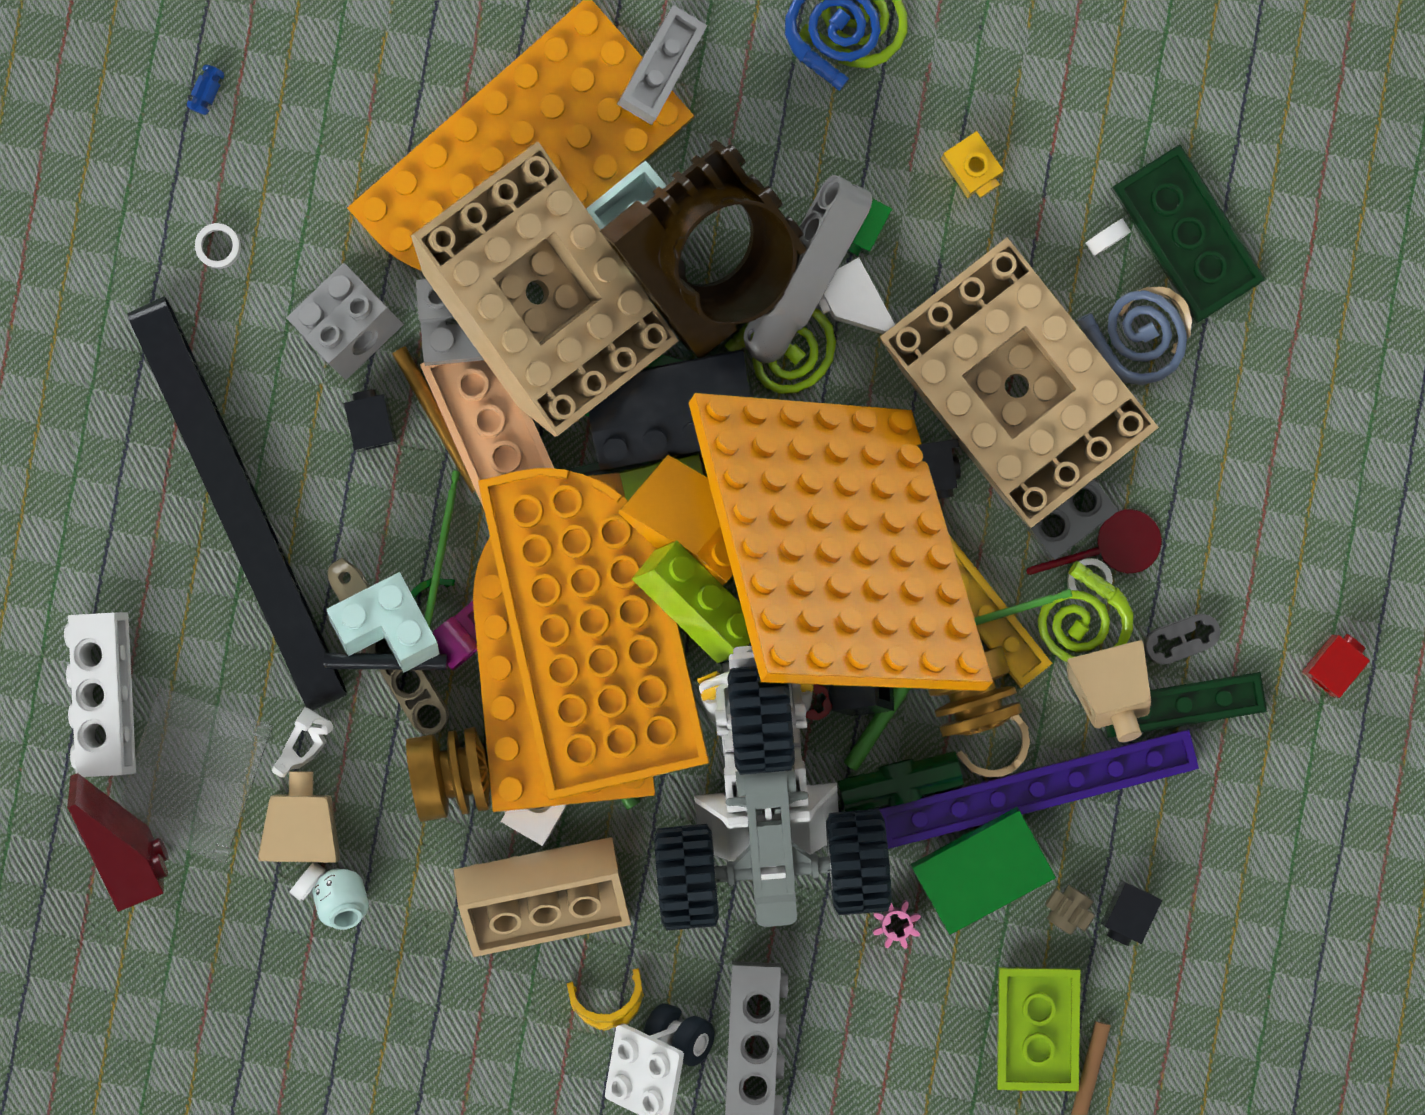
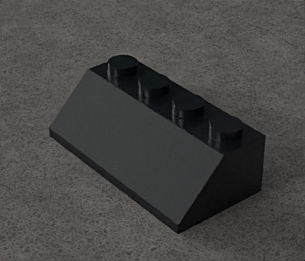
M740 349L645 368L590 410L591 434L600 471L662 459L667 455L672 457L701 451L689 401L695 393L754 398L744 350Z

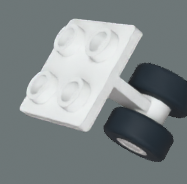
M665 1003L658 1005L651 1012L646 1021L644 1033L626 1024L618 1025L615 1031L605 1098L638 1115H674L682 1064L696 1066L707 1057L714 1042L713 1025L698 1016H691L680 1022L681 1009Z

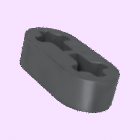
M1196 614L1150 632L1144 643L1145 653L1155 663H1173L1213 647L1219 640L1220 626L1216 619L1210 615ZM1200 620L1202 625H1209L1211 627V632L1206 635L1207 642L1202 643L1199 638L1186 641L1184 634L1196 629L1195 622ZM1159 635H1162L1165 640L1178 637L1180 644L1169 648L1170 655L1168 657H1164L1160 652L1155 653L1153 651V646L1158 644L1157 637Z

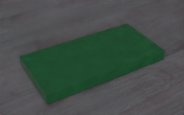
M1181 144L1111 188L1175 291L1188 304L1191 316L1196 324L1266 280Z

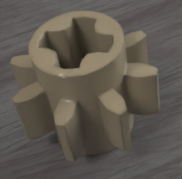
M1068 885L1063 893L1055 888L1045 902V906L1051 909L1046 919L1070 935L1073 934L1077 927L1085 932L1095 918V914L1089 910L1094 901L1071 885Z

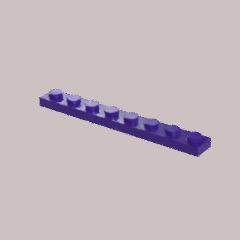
M1185 729L925 796L913 802L891 807L886 806L879 808L884 817L888 849L983 825L1016 807L1019 808L1021 814H1026L1199 769L1190 731Z

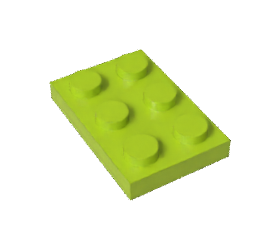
M998 967L997 1090L1079 1091L1081 971L1079 968Z

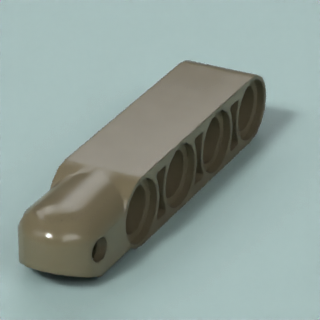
M343 558L330 564L327 569L328 582L340 602L370 587L362 572ZM345 573L350 574V581L348 583L343 581ZM379 641L366 647L368 653H379ZM379 670L412 726L418 732L432 735L442 731L447 726L450 715L448 707L426 670H412L420 679V685L413 693L404 692L400 688L399 677L403 673L402 670ZM425 705H433L440 711L441 720L434 728L424 726L419 718L420 711Z

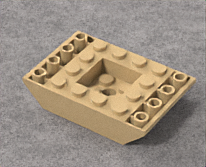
M539 142L534 143L411 235L424 277L516 405L555 437L564 432L679 341L641 286L601 234L598 225ZM530 282L539 284L543 289L544 297L538 305L531 303L526 296V288Z
M1008 237L879 337L903 375L953 438L959 440L960 447L1002 500L1030 529L1159 428ZM1014 375L1023 377L1028 384L1027 393L1019 398L1010 396L1005 390L1006 380Z

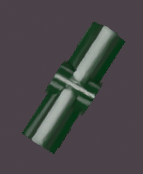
M951 751L916 761L907 759L880 766L878 771L862 773L839 780L838 785L845 811H857L888 804V807L913 802L922 799L925 794L964 785L956 751Z

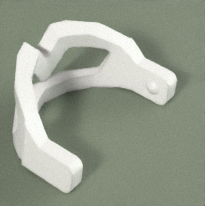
M304 707L294 723L295 728L283 749L282 755L274 764L272 772L284 778L289 770L300 769L313 760L327 743L323 734L327 735L333 731V724L330 720ZM302 730L308 731L314 744L303 757H299L293 750V746Z

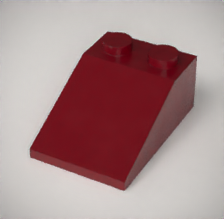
M79 773L70 776L67 808L117 911L119 912L164 894V878L168 877L165 861L169 860L161 838L154 839L146 824Z

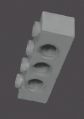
M732 961L725 1115H782L783 1095H775L776 1079H784L785 1055L777 1054L778 1038H786L787 1015L779 1014V1000L788 996V974L781 973L780 963ZM754 995H764L769 999L770 1008L765 1014L754 1015L748 1010L747 1002ZM754 1035L764 1037L769 1044L767 1050L758 1056L748 1053L745 1048L748 1038ZM751 1076H759L767 1084L765 1091L758 1096L747 1094L743 1088L745 1080Z

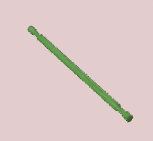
M456 470L452 471V483L448 492L424 616L429 628H431L457 493L456 486L460 477V472Z
M1071 589L1064 590L1056 595L1044 596L978 616L974 620L976 625H980L1046 605L1061 598L1072 597Z

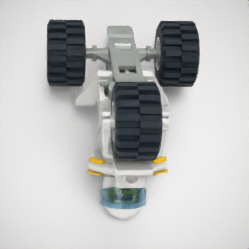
M751 642L748 646L735 647L733 654L729 655V660L719 663V665L722 664L723 674L715 671L697 678L706 714L712 721H716L717 736H722L723 756H725L724 780L726 796L725 793L694 795L697 825L658 828L654 836L658 896L663 926L666 931L716 926L719 919L716 883L728 882L729 886L735 885V881L753 880L757 924L763 927L793 924L797 920L794 876L812 874V878H819L821 873H830L833 906L838 915L888 911L892 902L887 834L882 813L879 809L838 812L837 783L807 785L806 768L801 756L800 729L807 728L806 712L811 705L814 684L761 682ZM827 846L828 856L817 857V853L814 852ZM714 855L728 860L727 865L715 866Z

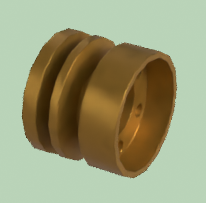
M1002 646L984 650L993 683L986 691L928 689L930 696L948 695L950 699L949 703L935 710L936 717L953 713L956 720L939 726L942 737L950 735L968 736L1003 725L1011 717L1023 712L1020 702L1004 706L1000 702V699L1017 693L1014 686L996 688L994 680L1010 672Z
M476 727L464 729L465 747H460L456 730L449 731L447 750L440 751L434 734L406 739L410 783L420 822L448 817L449 798L456 797L462 814L470 813L469 795L474 794L479 812L490 809L489 797L491 788L486 749L479 739Z

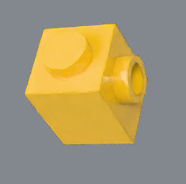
M978 131L944 152L941 160L967 198L975 193L982 198L1000 185L997 178L1002 175L1004 170Z

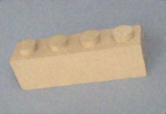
M612 837L454 869L458 908L473 957L631 925L620 866Z

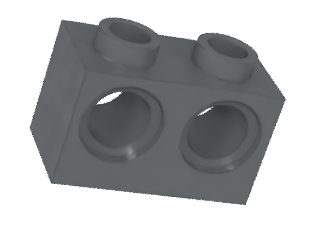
M1095 479L1082 488L1089 491L1093 496L1094 503L1088 512H1080L1075 508L1073 495L1050 513L1059 517L1062 523L1061 532L1056 537H1048L1043 533L1041 529L1042 520L1031 529L1024 521L1021 522L1050 560H1056L1119 511Z

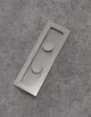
M672 5L617 105L652 125L707 25Z

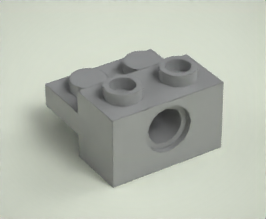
M345 263L338 267L286 317L302 334L305 340L345 380L404 325Z
M427 279L416 280L418 315L421 323L425 366L483 361V357L460 325L451 324L457 323V321Z

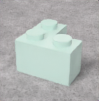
M400 572L326 609L329 620L348 656L385 638L404 673L440 654L437 641Z

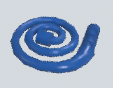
M793 0L785 16V36L792 52L800 62L813 69L815 73L841 91L849 78L842 72L840 73L838 69L834 68L825 59L823 60L816 52L811 51L812 48L802 40L797 31L796 19L801 5L806 0ZM824 0L815 6L809 17L808 27L813 45L822 54L834 60L852 62L867 56L876 47L881 32L878 13L869 0H857L863 5L869 15L872 29L869 41L861 49L850 53L835 51L821 40L817 30L818 19L822 12L831 6H841L848 9L854 15L857 22L856 32L847 38L837 34V30L841 31L851 19L844 10L838 8L829 20L828 36L835 44L843 47L857 44L865 34L866 20L861 9L851 0Z

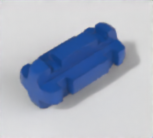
M207 64L203 66L204 74L199 75L191 92L192 101L188 100L187 107L190 110L202 115L208 114L207 106L208 104L212 105L220 87L218 81L224 78V73L220 69Z

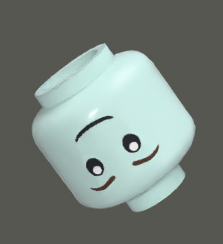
M339 868L331 869L320 876L312 889L318 917L327 926L339 930L350 929L356 926L367 914L369 902L361 876L354 871Z

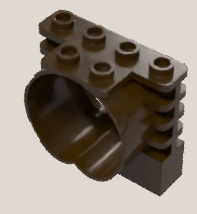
M717 140L709 145L711 150L700 158L696 155L690 161L693 165L682 174L679 171L671 176L673 181L662 189L658 186L652 191L655 196L643 205L637 200L600 230L606 241L684 346L697 358L707 355L735 332L737 328L734 324L749 323L770 311L784 296L792 275L795 273L797 253L801 256L807 251L799 239L804 235L802 230L790 216L785 218L779 210L783 203L769 186L764 188L753 174L747 176L742 169L746 161L732 144L725 147ZM740 204L745 210L750 223V240L743 259L731 273L718 281L708 284L688 282L684 261L680 259L688 237L697 225L710 214L724 207Z

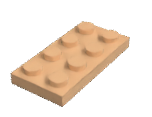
M485 360L425 366L424 363L420 364L482 506L478 480L533 468H555L533 419L516 405Z

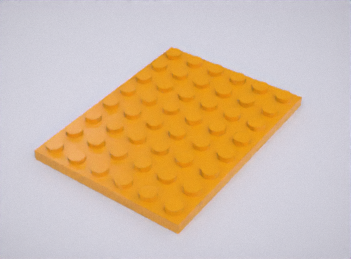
M695 393L689 401V407L760 681L767 683L986 691L993 683L929 466L928 463L922 461L923 453L917 447L918 444L922 443L912 410Z

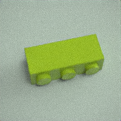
M678 541L654 550L633 576L632 580L716 663L729 660V655L733 654L735 647L749 645L750 638L740 602Z

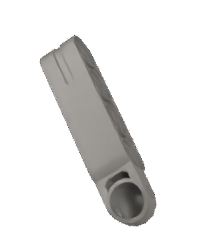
M837 175L830 176L820 188L800 225L804 235L799 239L807 251L801 256L797 253L795 273L792 275L784 296L766 314L749 322L745 329V347L749 354L759 362L771 363L779 360L788 349L796 332L801 330L811 318L869 213L872 205V194L870 191L852 184L850 181Z

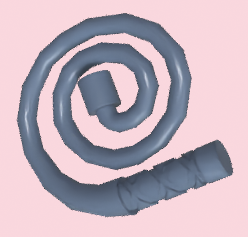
M1142 290L1128 292L1116 301L1109 313L1108 333L1111 343L1118 353L1132 361L1148 362L1159 358L1169 347L1172 330L1170 322L1165 315L1153 306H1136L1129 310L1122 325L1124 333L1129 340L1133 342L1144 340L1146 343L1160 335L1154 322L1152 321L1138 329L1139 332L1135 333L1132 330V321L1140 314H1148L1155 318L1161 326L1163 335L1161 343L1154 350L1146 353H1136L1121 342L1117 333V317L1126 304L1140 299L1157 303L1168 312L1178 334L1175 355L1169 364L1157 372L1140 374L1129 371L1120 363L1117 356L1113 354L1102 331L1100 332L1092 313H1088L1077 320L1084 334L1087 335V338L1122 382L1138 385L1163 380L1173 373L1185 355L1187 343L1184 322L1177 309L1163 296Z

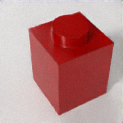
M1346 634L1343 638L1340 635H1331L1302 670V673L1331 697L1340 698L1370 660L1362 654L1366 648L1349 634Z

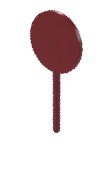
M1133 509L1121 510L1101 525L1097 538L1098 547L1028 567L1026 573L1028 575L1036 574L1096 555H1101L1104 562L1118 572L1126 574L1138 573L1147 569L1156 561L1162 545L1161 533L1155 521L1147 514Z

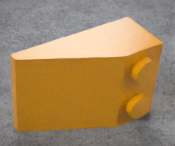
M667 455L619 510L618 514L657 549L678 541L723 586L732 577L733 573L708 477Z

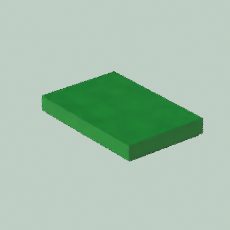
M1018 807L911 863L914 873L949 935L1056 878Z

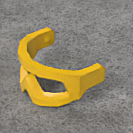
M639 968L632 969V979L635 982V988L630 1001L621 1009L611 1014H596L586 1010L577 1000V989L574 983H567L573 1011L579 1015L584 1023L598 1030L607 1031L621 1024H629L639 1012L644 997Z

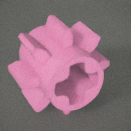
M907 900L902 902L900 908L893 907L891 903L889 910L883 914L873 912V916L880 920L881 926L876 927L872 932L874 935L884 933L887 936L884 943L886 948H889L893 941H900L901 946L906 949V938L910 934L917 937L920 936V932L913 928L912 922L919 920L921 916L919 913L908 915L906 911L909 902ZM893 914H897L900 919L907 918V922L902 925L903 932L900 934H896L893 929L886 930V926L891 923L890 916Z

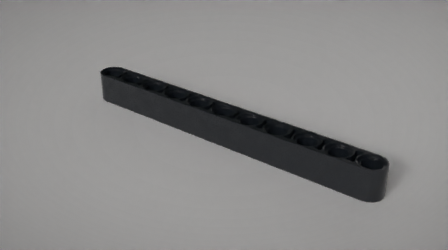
M164 296L127 313L135 335L306 707L314 711L346 696L347 691L338 669H324V654L330 652L170 303Z

